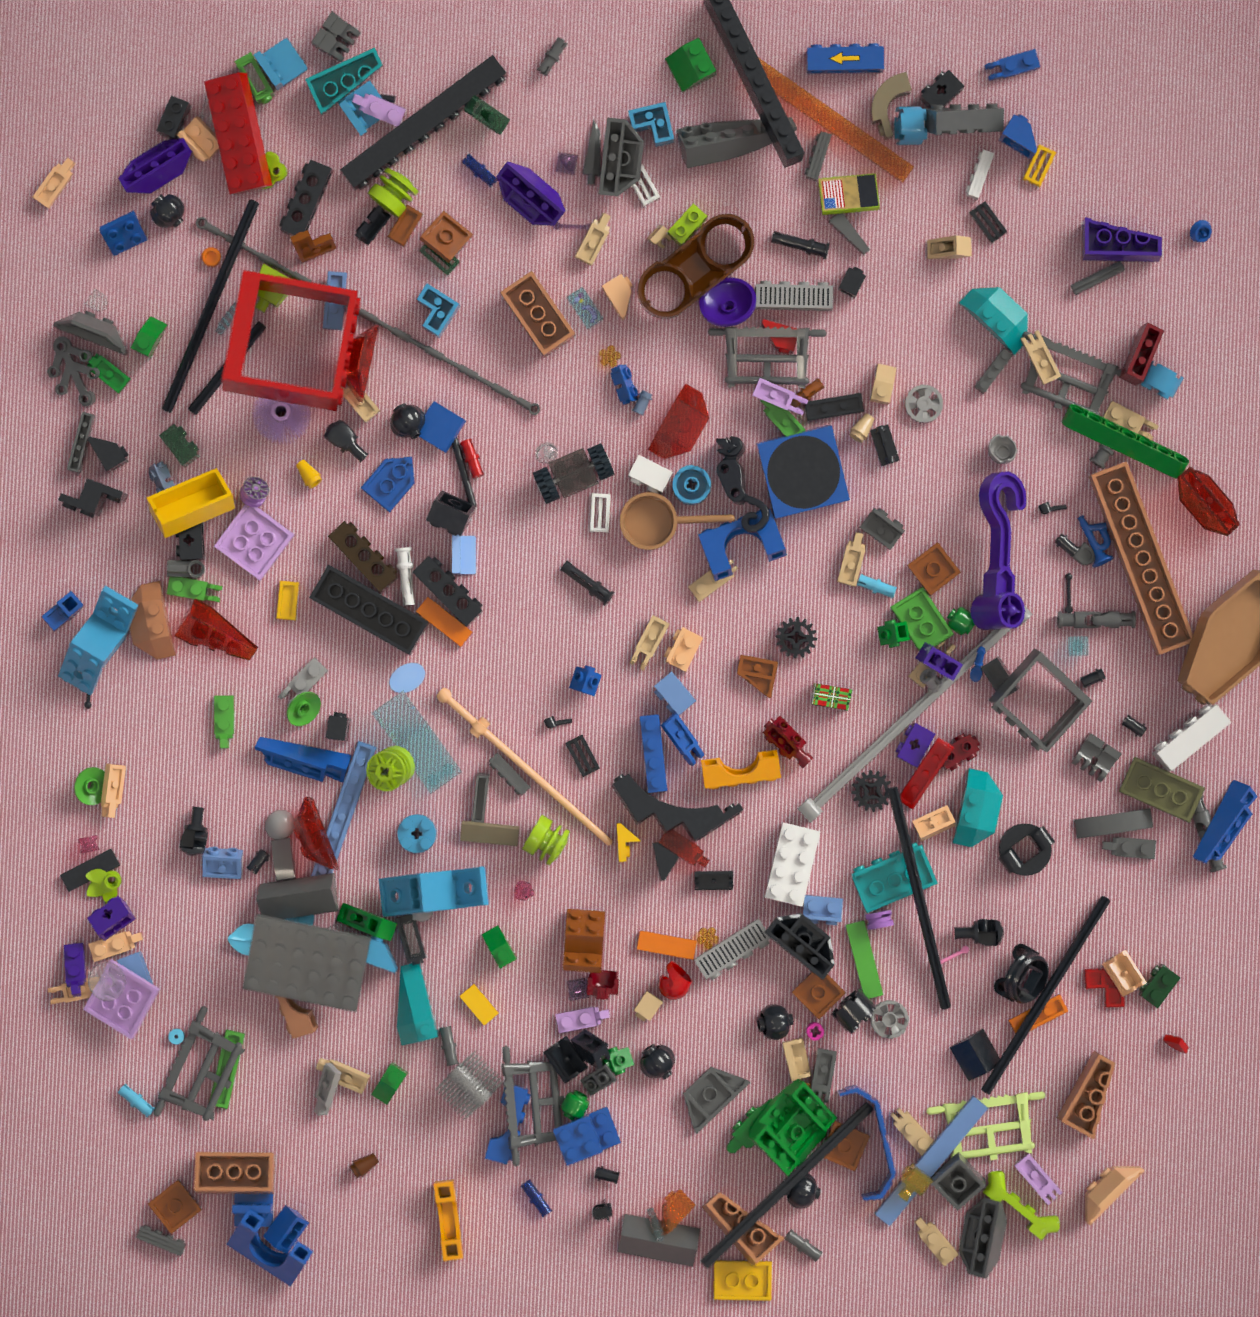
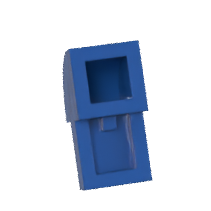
M70 591L55 606L42 615V619L55 632L64 623L70 621L84 605Z

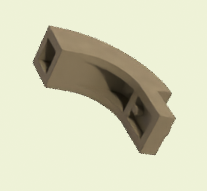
M907 72L887 79L877 90L871 105L872 124L880 123V125H877L880 136H884L885 140L893 138L892 128L887 115L888 105L895 98L910 94L912 91Z

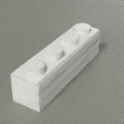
M984 149L982 152H979V162L974 166L973 170H975V173L970 177L969 181H971V184L967 186L966 196L978 200L995 153Z

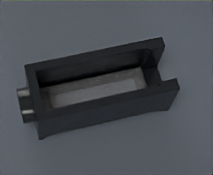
M412 914L397 917L395 920L407 963L412 962V965L423 963V959L427 958L417 920H412Z

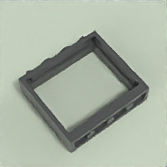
M1035 648L989 699L993 704L991 708L999 715L1003 713L1006 716L1004 720L1012 727L1014 725L1019 728L1017 732L1023 738H1029L1032 741L1031 745L1037 751L1041 749L1045 752H1048L1092 703V700L1041 651ZM1036 662L1046 669L1077 699L1041 740L1001 703Z

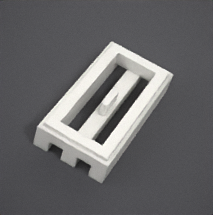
M641 164V172L655 196L651 197L641 177L638 182L648 199L645 201L636 183L632 187L643 207H645L647 204L659 199L660 195Z
M591 493L590 532L609 533L611 494ZM595 497L599 498L597 528H594ZM603 498H607L605 528H601Z

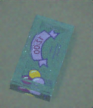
M583 287L567 297L587 330L604 319Z

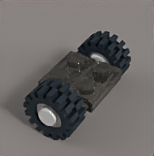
M601 443L587 449L592 462H589L584 448L549 462V467L554 476L553 480L547 467L533 472L537 482L536 485L546 504L560 499L555 485H558L563 498H567L599 484L593 471L594 467L600 480L615 475L609 457Z

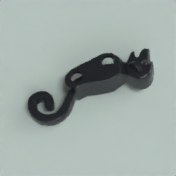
M735 436L716 438V443L723 448L717 451L722 456H725L717 465V475L727 497L736 505H744L747 502L761 510L762 517L757 524H749L751 519H757L758 515L755 512H748L741 519V525L745 531L750 533L758 532L767 525L770 513L768 507L761 500L749 496L746 492L745 473L739 463V459L746 450L745 444L740 438ZM726 468H729L727 473H723ZM740 491L739 495L734 497V494Z

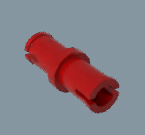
M472 439L460 442L466 457L464 460L465 463H468L472 478L475 479L483 476L484 473L478 460L480 457L475 452Z

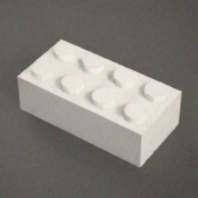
M1217 704L1205 705L1198 711L1200 715L1189 718L1183 723L1185 725L1184 728L1174 730L1169 735L1170 739L1168 741H1161L1154 747L1155 751L1152 755L1166 771H1173L1232 723Z
M782 822L765 898L803 907L820 831Z

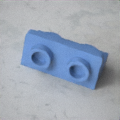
M205 848L202 857V877L241 879L243 850H238L237 848Z
M805 895L803 915L818 924V920H824L827 925H837V922H842L843 899Z

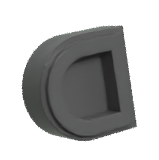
M1084 542L1072 558L1081 565H1089L1095 560V554L1093 549Z

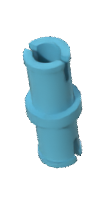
M863 574L860 575L857 586L872 590L874 594L880 593L892 599L897 589L896 586L881 582V579L875 580Z
M124 1084L118 1091V1094L125 1098L132 1108H137L145 1117L150 1116L155 1108L145 1101L140 1093L134 1092L127 1084Z

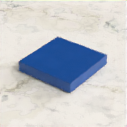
M433 401L425 414V424L420 431L421 435L419 437L447 453L466 420Z

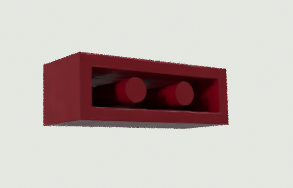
M1148 322L1139 328L1119 378L1135 386L1144 381L1164 330Z

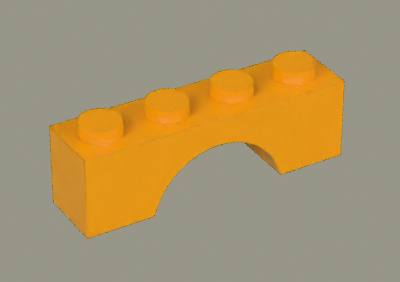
M777 750L758 752L754 762L742 769L730 768L720 758L701 760L705 789H718L720 786L735 787L742 783L755 784L758 781H775L777 778H781Z
M454 1179L435 1181L434 1192L439 1215L443 1261L463 1259Z

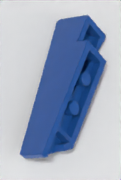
M259 737L255 746L256 751H261L264 754V761L268 765L323 782L326 775L343 783L352 757L350 754L265 737Z
M1236 780L1232 781L1193 855L1195 860L1205 864L1211 859L1215 861L1221 860L1252 816V812L1248 807L1258 796L1251 786Z

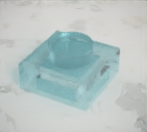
M1088 636L1068 637V656H1088Z

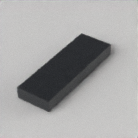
M861 393L813 400L804 404L807 421L864 412Z
M111 848L60 876L68 892L90 882L86 878V874L89 871L102 869L108 872L119 867L120 863Z

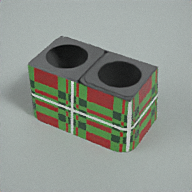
M813 683L811 705L848 711L853 690Z

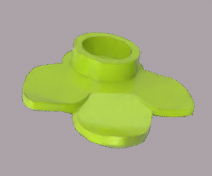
M266 151L265 155L272 185H274L275 182L285 179L287 168L284 164L280 163L279 156L276 153ZM279 168V173L275 175V170Z
M94 869L86 874V878L91 881L87 889V896H103L106 904L110 899L117 896V888L121 884V876L118 872ZM114 877L115 881L109 882L108 879Z

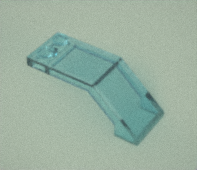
M404 691L372 712L394 744L410 752L414 759V771L430 794L462 772Z

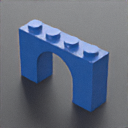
M769 509L770 517L767 525L758 532L750 533L745 531L741 525L742 517H740L737 521L725 522L718 528L706 529L701 534H698L715 581L733 575L726 555V547L729 541L737 535L750 534L757 537L764 547L769 562L787 556L785 545L771 509ZM761 510L756 512L758 515L757 519L749 521L750 525L757 524L761 520Z
M248 1209L226 1245L291 1287L314 1251L299 1241L296 1242L293 1249L287 1254L270 1249L261 1241L258 1234L259 1228L265 1219Z

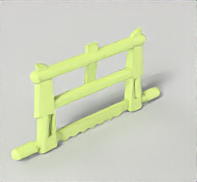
M1028 1092L1015 1094V1096L1005 1094L1004 1097L998 1095L997 1098L991 1096L989 1099L985 1097L982 1100L978 1099L987 1107L1017 1104L1019 1121L972 1127L966 1136L987 1133L988 1148L962 1151L960 1142L950 1157L952 1158L959 1152L965 1159L990 1155V1160H997V1154L1017 1151L1032 1153L1035 1143L1031 1142L1030 1123L1032 1119H1029L1028 1100L1044 1099L1045 1093L1034 1092L1028 1094ZM962 1100L959 1104L945 1103L942 1107H929L926 1112L928 1115L945 1112L947 1124H949L967 1102ZM1020 1129L1022 1143L996 1147L994 1132Z

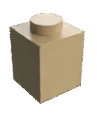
M646 991L634 1008V1011L637 1012L635 1016L644 1022L646 1019L650 1021L663 1001L649 991Z

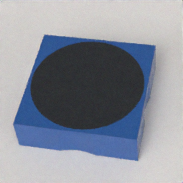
M832 425L756 443L775 519L850 500Z

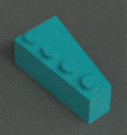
M374 47L306 78L307 85L321 115L325 114L340 100L380 70L383 64Z

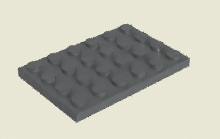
M257 914L242 989L357 1012L371 937Z

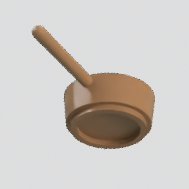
M645 492L633 496L624 505L620 514V528L626 540L633 546L652 550L664 546L671 540L676 531L677 524L733 522L735 516L732 514L677 516L673 505L668 499L657 493Z

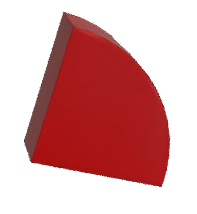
M1168 1034L1165 1035L1163 1041L1167 1045L1187 1054L1189 1047L1182 1038Z

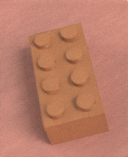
M532 271L500 292L544 358L576 336Z
M196 1152L194 1191L197 1194H274V1153Z

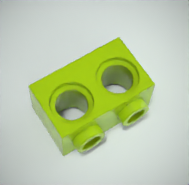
M693 203L669 229L667 235L679 246H682L707 220V215Z

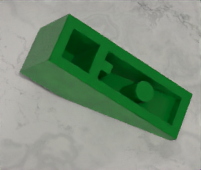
M342 903L336 920L388 941L392 940L397 923L346 903Z

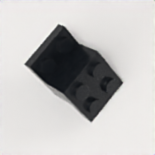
M87 478L79 500L62 493L58 500L63 502V507L76 511L77 508L81 509L80 513L94 518V515L100 517L106 499L116 503H120L121 500L126 502L128 494Z

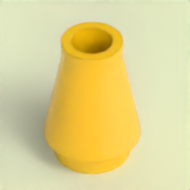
M305 459L296 464V468L305 486L312 489L322 481L321 474L310 466Z

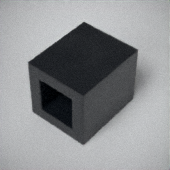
M849 267L838 290L855 298L866 277L863 274L864 271L857 267H853V269Z

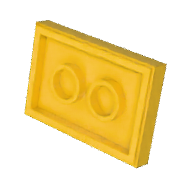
M717 1260L714 1262L713 1300L771 1301L772 1261H759L753 1266L748 1261Z

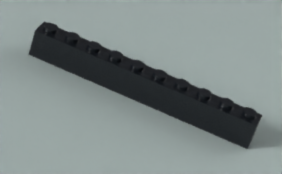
M704 0V5L784 168L801 162L805 152L731 1Z
M494 55L490 56L341 168L342 174L355 191L358 188L360 190L364 189L369 184L368 181L370 179L380 177L386 167L396 165L400 161L398 158L404 154L406 156L415 150L414 146L418 143H425L430 138L429 135L434 131L436 133L441 131L447 121H454L461 115L459 112L465 108L468 110L476 104L475 100L479 97H486L491 92L490 89L495 85L497 87L502 85L506 81V71Z

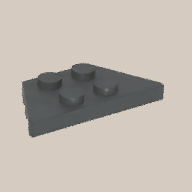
M710 1067L683 1092L695 1133L697 1134L750 1084V1081L714 1067Z

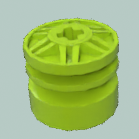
M386 168L384 172L390 178L388 179L383 175L379 177L385 185L382 187L374 184L367 194L381 207L399 218L406 210V206L401 202L402 199L412 202L413 199L407 193L409 192L416 196L419 192L405 176L390 168Z
M389 746L373 755L368 761L366 768L367 778L376 789L393 791L411 779L414 774L415 764L412 755L405 748Z
M541 815L522 850L532 856L538 849L541 850L539 860L542 861L544 856L548 854L550 857L546 864L550 866L559 857L567 844L570 831L566 829L562 836L558 833L562 826L559 825L552 831L553 821Z

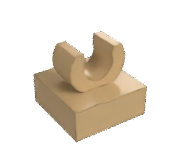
M658 225L647 238L651 244H657L658 247L663 249L665 246L661 243V240L666 238L668 241H671L672 239L666 234L668 230L663 225Z

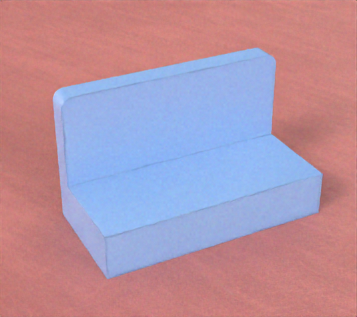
M452 535V574H475L476 537Z

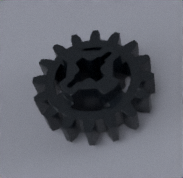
M797 617L796 621L793 622L792 618H789L788 624L784 621L782 622L784 628L777 629L781 634L776 635L775 638L780 639L776 644L782 645L780 651L786 650L787 657L793 654L794 659H796L797 654H800L803 658L804 652L810 654L809 648H815L812 641L817 640L816 637H813L816 630L811 631L812 623L806 625L807 619L800 622L799 617ZM794 625L793 631L790 634L785 633L788 627ZM801 626L808 631L809 635H804L801 631ZM798 633V636L805 639L798 640V643H795L794 639L788 637ZM784 641L790 642L792 650L785 645ZM808 642L804 649L799 650L800 644Z
M869 770L867 776L862 772L863 778L856 777L855 779L858 783L852 784L856 788L855 791L851 792V794H856L853 801L860 802L858 804L859 808L864 805V811H867L869 807H871L872 812H875L876 807L882 810V804H889L886 799L889 798L888 785L891 781H885L886 775L880 777L879 771L873 775L872 770ZM869 778L877 779L874 783L870 784L865 781ZM882 784L885 788L884 796L880 793V787L882 786ZM860 786L864 789V795L862 796V798L859 794ZM866 786L871 788L875 786V792L879 797L873 794L869 796V790ZM870 799H876L877 801H879L876 804L867 803Z

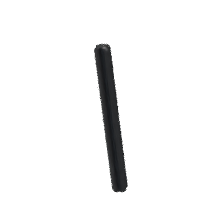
M259 321L250 331L246 353L266 329V326ZM225 363L188 407V410L194 415L198 414L222 384Z

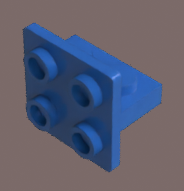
M134 211L99 227V231L113 256L148 240Z
M234 1194V1204L232 1205L234 1226H238L248 1209L265 1219L261 1227H270L273 1223V1194Z

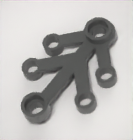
M58 337L53 343L56 355L53 365L47 370V374L51 378L58 377L61 373L60 365L63 358L66 366L61 382L56 385L55 391L58 395L67 394L68 384L72 376L80 394V404L91 406L95 403L96 396L92 391H87L79 372L86 374L89 379H97L100 376V371L98 368H91L73 361L71 354L78 356L82 362H87L92 359V353L89 350H81L72 346L71 341L66 337ZM60 343L64 345L63 350L60 349ZM84 353L87 354V356H88L87 359H84V357H83V354H84ZM53 368L56 370L55 375L52 374ZM92 370L96 373L94 377L91 375ZM60 386L64 388L63 393L60 391ZM84 396H87V402L84 401Z

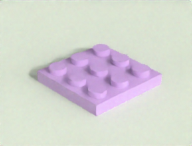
M244 505L214 547L261 581L295 535L258 507Z
M112 959L109 960L83 1010L129 1039H133L160 989Z

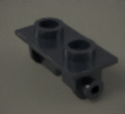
M379 205L374 207L366 217L370 220V223L368 224L366 221H363L358 229H356L355 236L366 245H369L382 227L387 224L391 215Z
M881 425L871 429L870 432L881 466L900 461L889 425Z
M604 1199L603 1204L593 1207L592 1215L597 1220L607 1218V1222H610V1217L613 1216L611 1203H607V1200Z

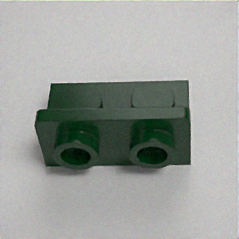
M1164 964L1156 965L1150 973L1152 977L1139 988L1140 993L1138 995L1156 1008L1160 1007L1181 978Z

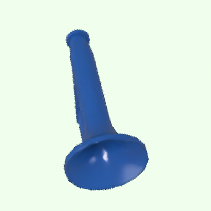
M1082 515L1077 520H1079L1081 528L1094 551L1095 561L1092 566L1096 568L1114 558L1103 552L1110 547L1111 538L1107 531L1106 522L1088 524L1084 518L1085 516ZM1094 531L1100 532L1103 538L1102 544L1097 542L1093 534Z

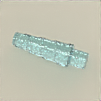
M236 302L231 305L224 317L218 322L219 326L215 330L218 334L222 335L225 329H228L235 314Z
M649 1208L647 1213L652 1233L657 1241H661L664 1239L663 1229L654 1209Z

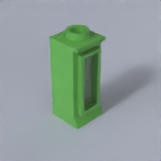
M250 52L234 61L240 72L247 73L251 92L258 105L270 102L275 94L252 53Z

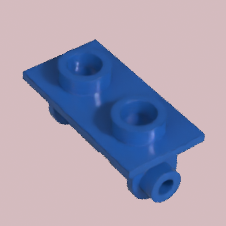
M617 365L618 367L612 368L610 375L614 386L622 385L621 388L616 389L620 402L626 405L632 401H637L638 390L632 383V373L627 365Z

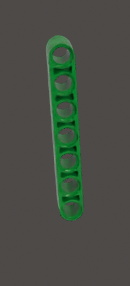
M1070 404L1061 421L1065 427L1172 478L1180 479L1189 464L1188 458L1078 405Z

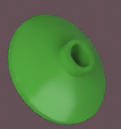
M303 692L297 695L287 708L288 721L295 726H303L314 720L321 708L319 696L313 692Z
M90 767L80 772L74 784V792L80 802L86 805L101 803L105 771L97 767ZM91 782L90 788H87L88 783Z

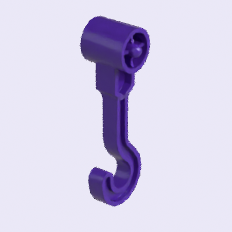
M1009 471L991 473L985 477L979 490V504L991 528L990 566L983 576V594L977 596L971 606V618L974 624L981 630L1016 628L1021 625L1025 616L1023 600L1018 594L1014 593L1015 575L1010 569L1011 525L1007 513L1000 504L999 494L1002 489L1006 496L1007 509L1009 511L1023 510L1026 507V491L1017 475Z

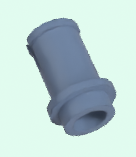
M642 390L632 410L640 415H644L649 401H652V394Z

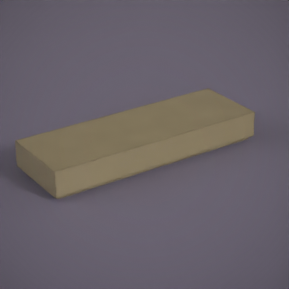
M462 821L460 841L518 846L519 826Z

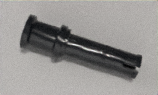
M774 231L771 243L802 250L807 255L821 256L824 260L827 258L830 247L828 242L824 244L815 241L813 238L806 240Z
M568 560L560 569L586 588L590 596H595L602 601L604 606L608 604L615 594L614 591L610 592L602 586L600 581L595 582L569 563Z

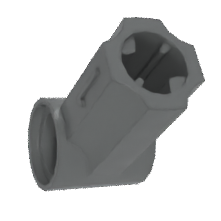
M167 560V577L200 578L205 573V566L198 560ZM194 564H199L202 567L201 572L197 575L191 572V567Z

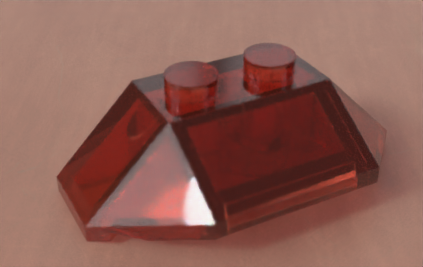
M378 325L372 326L353 339L346 384L360 403H363Z
M688 384L684 385L648 448L650 452L663 459L691 452L709 420L702 392Z
M1189 467L1177 477L1180 502L1204 530L1228 536L1240 526L1234 504L1208 474Z
M305 797L294 820V834L301 842V853L308 860L329 869L338 870L340 868L314 798Z

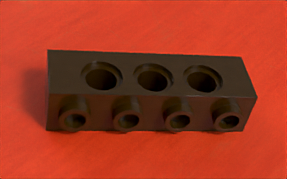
M344 521L328 537L372 585L382 593L398 578L395 575L397 571L391 564L387 566L382 561L384 557L378 550L373 552L369 547L371 543L365 536L359 537L356 533L358 529L352 522L347 524ZM349 537H355L356 545L348 547L346 540ZM362 551H368L370 556L368 560L361 561L359 554ZM375 565H381L383 570L381 574L374 575L372 568Z

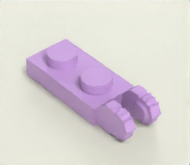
M759 378L752 395L784 410H790L800 415L804 411L791 406L792 399L802 404L808 403L807 399L762 378Z

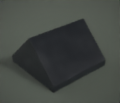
M654 842L653 848L660 879L665 881L679 856L659 843Z
M984 1029L977 1031L950 1047L968 1081L990 1072L995 1068L1000 1059Z

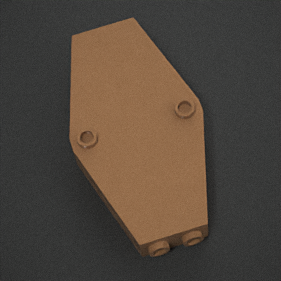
M1260 570L1249 572L1207 607L1199 617L1177 681L1182 685L1181 688L1184 691L1196 696L1195 700L1202 705H1214L1260 666Z

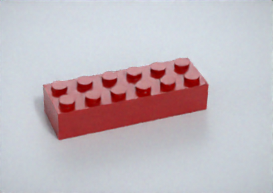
M238 72L204 81L229 194L238 195L273 186L247 73Z

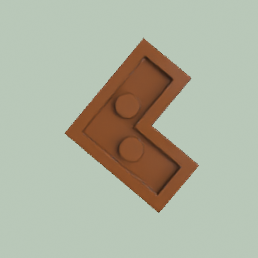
M306 230L290 237L301 263L337 249L331 233L321 235L312 240L309 231Z

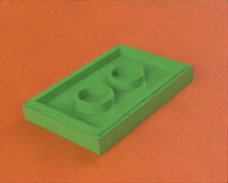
M923 587L890 607L899 622L907 621L909 637L918 651H920L924 642L936 647L954 635Z

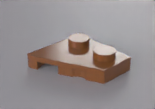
M740 655L737 674L765 696L771 698L778 662Z

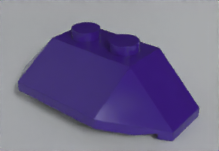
M184 138L162 141L130 161L118 179L126 192L151 194L183 174L192 151Z
M507 161L496 177L497 181H499L503 200L532 225L555 226L566 212L559 193L530 168Z

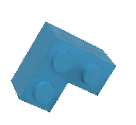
M666 102L628 110L630 124L636 132L652 130L655 147L674 143Z
M427 283L417 298L418 303L431 310L422 326L440 339L460 308V304Z

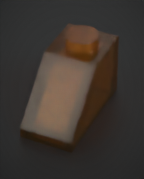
M681 1189L675 1192L673 1190L670 1191L664 1198L666 1201L662 1205V1225L665 1235L672 1232L696 1206Z

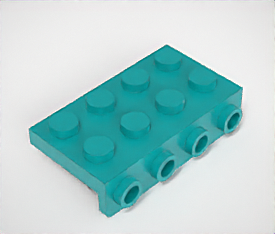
M917 842L913 843L912 847L924 890L938 884L927 859L923 845H918ZM899 850L888 854L889 858L882 860L880 857L871 861L872 865L866 868L864 865L853 869L854 873L850 875L866 913L913 894L903 852L900 853Z

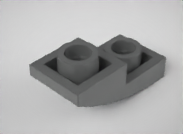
M290 838L271 840L276 881L296 879L292 840Z
M605 1064L600 1070L596 1069L580 1081L590 1096L617 1081L608 1065Z

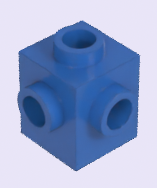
M587 665L584 668L576 666L569 688L595 696L602 675L595 672L596 668Z

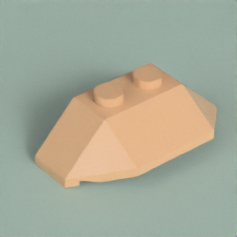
M1112 1166L1110 1169L1108 1167L1104 1169L1100 1174L1101 1178L1097 1182L1093 1181L1086 1188L1088 1191L1085 1193V1221L1091 1225L1144 1170L1140 1166Z

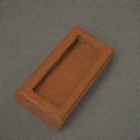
M406 204V210L397 219L387 238L405 247L421 220L423 213Z

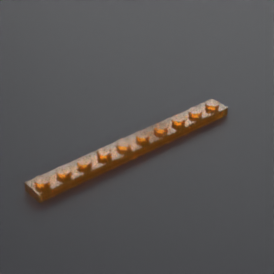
M759 58L777 96L901 183L906 180L914 168L913 165Z

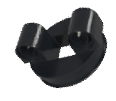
M1018 824L1009 828L1002 836L999 844L1000 857L998 859L1009 874L1033 875L1043 870L1048 864L1052 854L1051 845L1055 840L1045 826L1039 828L1032 824ZM1028 835L1039 852L1023 863L1011 847Z
M1024 944L1016 945L1012 951V956L1015 960L1010 965L1006 977L996 980L994 991L1012 1002L1015 1000L1020 1004L1034 1000L1042 992L1048 979L1049 968L1046 959L1039 956V952ZM1032 968L1033 970L1022 988L1021 984L1029 969Z

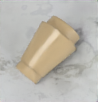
M865 413L850 429V437L862 443L867 439L875 419Z

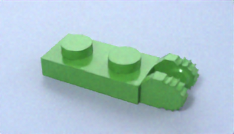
M170 577L167 594L201 601L220 602V598L217 596H207L206 593L207 588L222 591L223 586L183 577Z

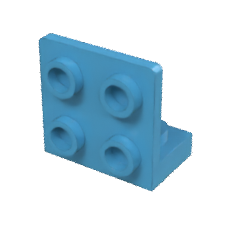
M288 38L283 39L263 54L260 51L254 54L256 61L276 90H279L308 70V67Z
M367 81L338 102L360 136L380 120L363 113V111L359 110L360 105L352 102L354 94L362 97L365 94H372L383 99L371 81Z

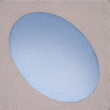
M408 663L400 666L390 677L391 689L398 693H406L416 689L424 680L425 670L417 663Z

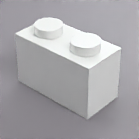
M638 455L628 477L631 478L630 482L638 486L641 484L648 486L647 490L652 493L658 494L659 492L663 494L673 472Z

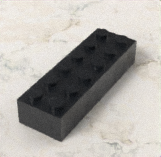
M330 565L326 567L309 597L410 656L429 625V622Z

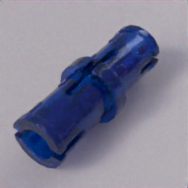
M468 154L467 158H464L461 163L468 167L476 178L479 177L491 188L493 183H496L497 177L489 172L484 164L481 165L471 154Z
M531 1179L520 1186L530 1198L529 1202L535 1205L542 1217L553 1211L544 1200L542 1192L539 1193Z

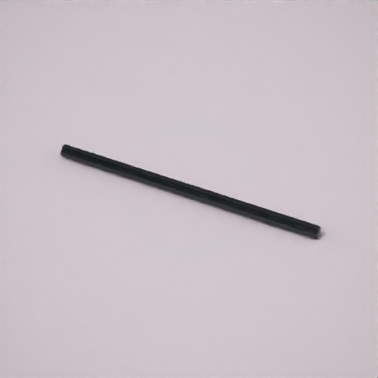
M250 199L166 396L162 410L168 413L173 411L257 211L259 203L255 200Z
M892 787L888 789V794L941 1009H948L951 1007L899 789Z
M1101 896L981 1088L984 1093L989 1095L993 1091L1109 905L1110 900L1107 897Z
M865 1102L700 1260L703 1266L709 1268L854 1130L874 1110L868 1102Z

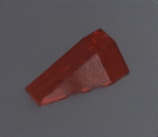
M197 599L193 601L174 635L190 645L198 647V644L209 647L211 651H215V649L222 650L227 655L249 661L258 649V646L214 608Z

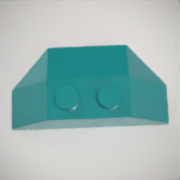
M1000 287L971 289L959 302L1013 355L1023 347L1021 338H1023V332H1028V313Z
M968 769L952 842L954 844L973 847L996 831L1003 794L988 772Z

